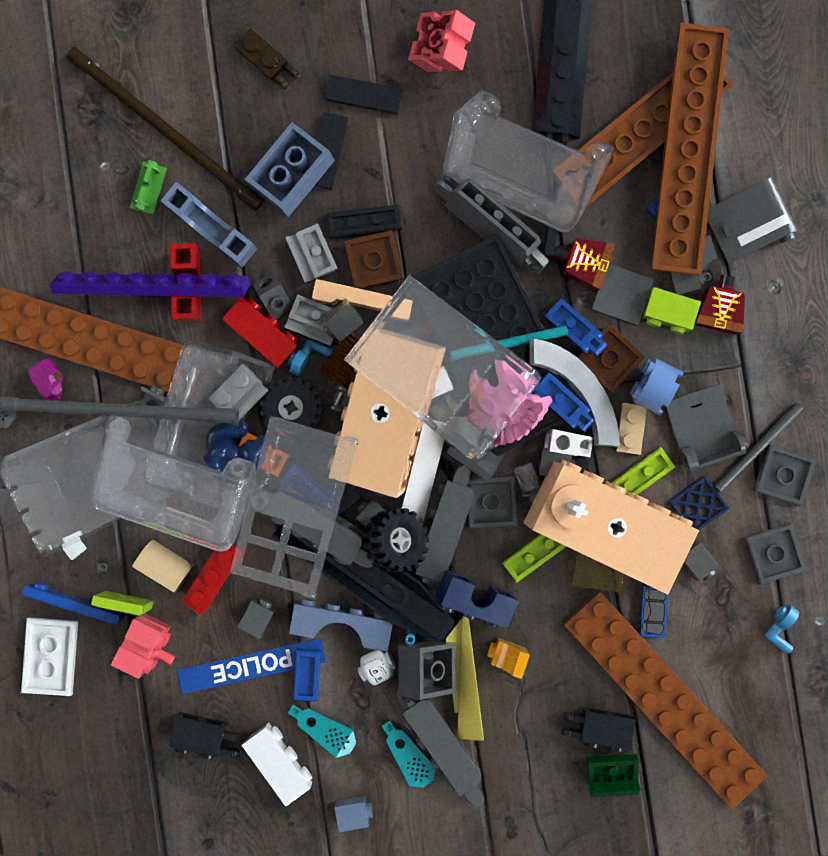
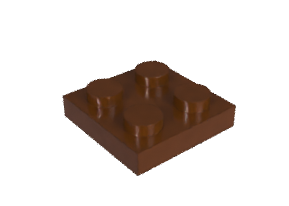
M392 230L344 241L355 288L364 289L403 279Z
M608 324L601 331L604 335L601 339L607 344V347L598 356L589 351L587 354L582 352L577 358L591 370L601 385L611 394L641 363L645 356Z

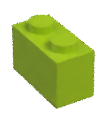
M653 287L650 290L641 319L647 320L646 324L650 326L660 327L664 325L670 327L669 331L684 335V332L687 333L693 330L701 301Z

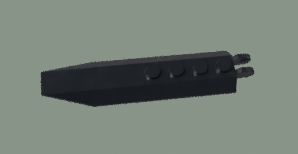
M544 0L532 134L543 132L546 134L545 151L551 152L553 135H561L560 153H566L569 135L580 138L593 0Z
M283 524L272 534L273 538L393 625L441 642L455 623L447 611L440 607V603L426 587L407 572L379 571L380 567L375 568L374 566L366 569V567L363 568V566L354 561L351 565L341 564L334 560L333 555L327 551H320L314 548L311 541L304 537L299 538L290 532L291 529Z

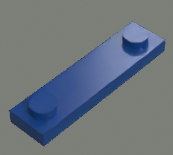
M34 581V584L25 585L22 592L23 596L114 625L121 623L126 614L120 611L95 607L91 605L92 602L48 589V584Z

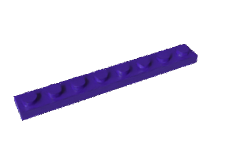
M67 271L61 272L50 284L52 294L244 297L250 283L249 276H240L238 274H229L227 276H216L211 273L202 276L189 273L179 275H167L166 273L143 275V273L137 272L129 275L117 272L108 274H96L95 272L72 274V272Z

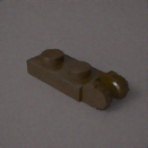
M251 28L235 45V49L271 81L274 80L285 90H288L290 85L285 78L279 75L282 69L295 79L300 76L297 69L288 63L287 59Z

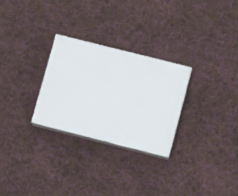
M27 618L21 693L73 695L78 632L77 620Z

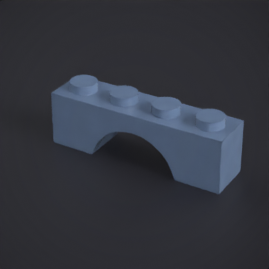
M175 182L161 199V202L170 211L240 267H243L257 250L254 243L220 219L179 183Z
M304 598L301 599V602L297 601L294 604L289 634L314 638L324 626L331 623H344L357 631L364 648L388 652L393 624L378 613L374 612V615L364 614V609L350 607V611L342 610L340 605L326 603L325 606L315 605V600Z

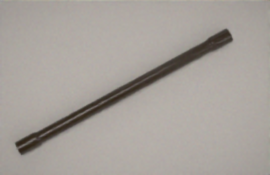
M76 47L69 50L66 58L90 75L234 192L251 209L257 211L262 206L264 199L249 187L244 186L106 74Z

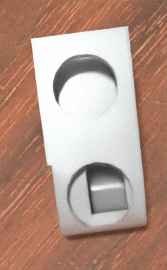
M549 429L545 434L543 450L591 457L593 437Z

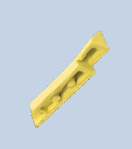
M462 616L453 630L446 636V642L455 643L456 693L452 695L454 711L458 713L457 736L458 739L483 741L484 736L469 619Z

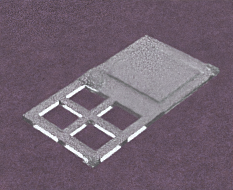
M270 416L230 573L294 591L308 598H316L318 583L355 448L358 445V439L339 436ZM255 512L285 520L280 542L250 534ZM293 522L323 531L317 553L287 545ZM247 542L277 551L271 573L242 565ZM285 553L315 562L309 584L279 576Z

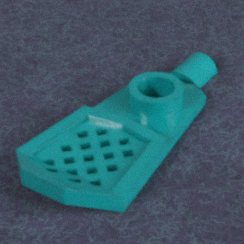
M292 705L288 712L297 719V725L335 758L350 754L357 743L353 729L314 710L307 708L302 711L295 705ZM308 718H314L316 720V724L314 726H310L307 723Z
M390 720L383 724L382 728L388 735L386 742L408 785L424 788L434 780L435 768L430 759L403 730H396ZM402 739L405 745L397 747L395 744L396 740Z

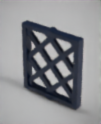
M703 476L669 501L678 515L684 518H695L693 528L697 530L702 529L729 509L720 497L719 492L715 490L706 476ZM704 483L708 484L712 490L711 493L703 492ZM700 484L699 491L692 490L694 487ZM690 493L699 494L697 503L689 502ZM686 494L685 501L678 500L680 497ZM702 495L711 496L709 505L701 504ZM714 497L718 498L722 504L721 507L713 506ZM676 503L685 504L684 513L678 510ZM688 505L697 506L695 515L687 514ZM700 507L709 508L707 517L699 516ZM712 509L720 510L711 517ZM698 519L706 520L697 527Z

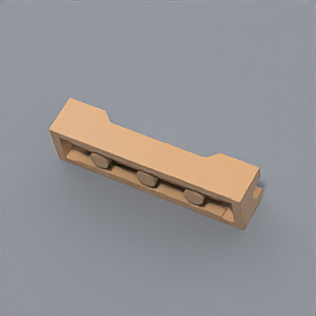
M316 279L312 295L313 301L333 306L346 298L353 306L384 312L390 319L409 323L413 306L412 300Z

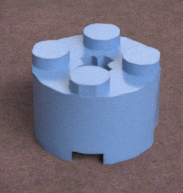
M657 358L653 361L647 359L641 370L643 376L640 382L635 381L629 394L633 397L632 402L657 415H661L663 413L661 407L662 405L669 406L679 387V384L675 383L677 376L680 378L683 376V371Z

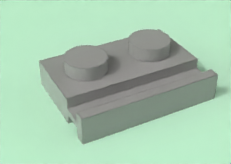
M318 224L301 230L292 236L285 237L305 284L338 270Z
M297 294L284 328L331 346L333 338L323 328L325 325L323 316L333 308Z
M242 364L208 399L216 408L238 409L240 420L268 389L264 387L247 365Z

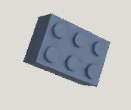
M291 122L245 178V181L255 192L289 217L335 160L327 148Z

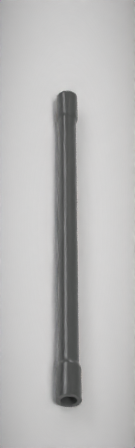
M0 396V411L9 412L32 411L212 421L228 424H237L239 421V410L232 408L208 409L21 399L18 397Z

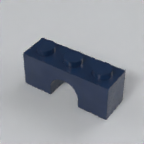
M448 570L445 571L435 594V598L441 604L440 607L443 610L454 613L455 610L462 612L464 617L471 620H476V618L482 619L485 624L497 628L498 625L505 628L508 627L519 602L510 592L489 586L486 594L481 599L471 600L475 587L474 583L468 577Z

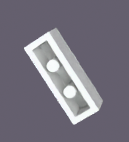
M268 722L245 739L242 747L283 804L287 806L311 788L312 776L305 766L301 767L296 761L298 757L292 747H286L281 740L283 736L276 726L272 727Z

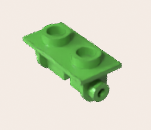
M148 160V162L143 161L130 204L131 209L154 215L167 168L158 166V163Z

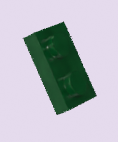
M637 754L587 757V782L591 797L641 794L638 781L639 759Z

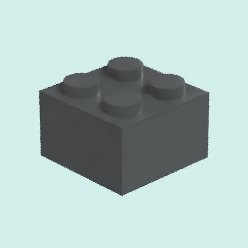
M430 640L416 642L412 645H398L399 696L423 700L456 693L455 643Z

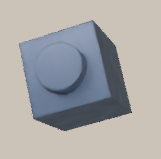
M365 795L337 800L334 808L339 832L369 827V818H373L371 802L366 803Z

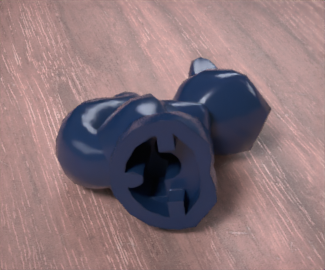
M240 420L238 426L219 423L213 426L207 433L206 447L208 453L203 458L209 469L220 481L227 476V467L234 465L238 467L243 463L250 469L259 470L266 459V450L269 448L270 442L265 439V436L261 435L256 440L247 441L241 446L234 442V440L241 439L248 433L249 425L245 420Z

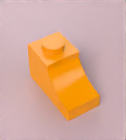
M497 638L496 643H491L487 657H490L491 665L501 668L520 679L523 677L530 656L525 647Z

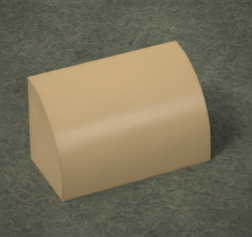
M151 540L139 554L132 567L175 593L181 588L194 565L157 541Z

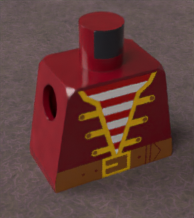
M575 238L571 248L557 244L552 258L565 263L562 272L564 276L597 293L602 286L615 244Z
M721 275L718 287L709 286L705 289L694 326L732 335L743 333L745 293L733 290L734 276Z

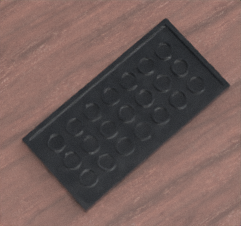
M498 234L408 278L441 346L446 347L445 355L469 403L472 395L468 382L470 374L474 369H477L478 377L487 379L491 386H499L495 360L505 361L519 374L527 370L537 384L550 372L544 368L530 365V344L451 361L449 351L544 330ZM550 372L577 397L575 391L569 386V382L565 378ZM548 406V411L543 416V420L539 421L537 426L530 430L527 436H522L520 440H515L513 443L499 444L497 447H493V451L498 456L565 421Z

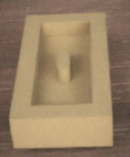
M621 403L618 424L620 446L615 447V452L641 455L647 409L637 404Z

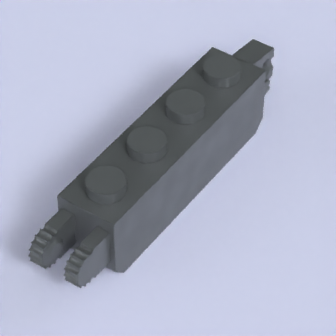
M449 172L443 176V181H438L434 185V190L446 201L444 206L481 238L487 240L498 234L512 264L519 269L524 265L539 274L547 266L549 260L538 249L541 243L540 237L474 180L466 178L462 181Z
M462 463L456 467L457 469H455L452 478L447 477L445 483H440L436 496L440 497L438 505L432 506L428 517L432 522L430 528L427 529L428 532L424 534L425 537H429V543H425V547L429 549L428 553L422 554L425 560L418 563L420 566L415 569V574H417L416 579L429 592L435 581H441L445 571L449 569L474 498V490L468 484L471 471Z
M263 483L258 486L253 498L266 508L264 513L270 516L269 519L277 525L283 524L288 527L293 535L299 538L304 537L311 541L314 548L320 551H327L333 555L334 560L341 564L351 565L354 561L363 566V568L366 567V569L373 566L372 563L375 559L368 560L366 555L370 553L369 549L364 550L363 544H365L367 539H363L365 533L363 530L290 486L282 487L279 490Z
M398 690L396 695L403 707L402 714L404 716L401 719L409 731L411 729L415 731L418 736L416 741L423 751L427 749L431 754L432 758L430 761L437 772L442 770L446 776L444 782L451 792L456 790L459 796L465 794L473 806H482L485 797L479 786L482 776L481 770L463 743L458 739V736L431 698L417 700L401 697Z

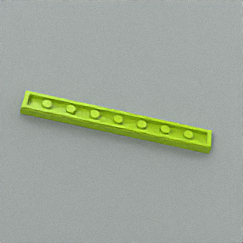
M659 447L611 483L626 489L625 495H627L628 491L638 495L675 468V465L664 450ZM540 534L505 559L502 564L517 583L567 546Z

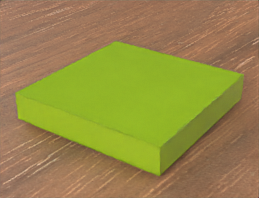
M104 591L93 596L91 605L140 616L152 609L154 600Z

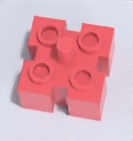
M458 10L442 11L441 16L436 12L421 13L416 29L419 37L417 41L412 43L408 60L426 72H440L442 68L447 71H462L468 52L464 47L465 44L471 41L475 22Z
M146 613L134 618L111 666L139 679L144 673L149 674L151 669L154 670L159 660L171 665L175 656L161 649L166 646L171 637V634L168 633L171 626Z

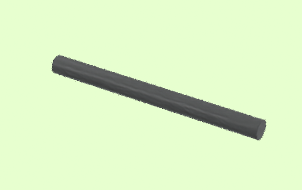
M796 403L714 485V488L721 493L804 410L803 407Z

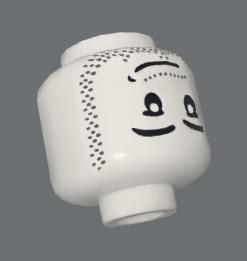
M373 650L360 658L361 666L358 667V672L363 681L368 680L370 684L378 685L393 677L396 664L389 651Z

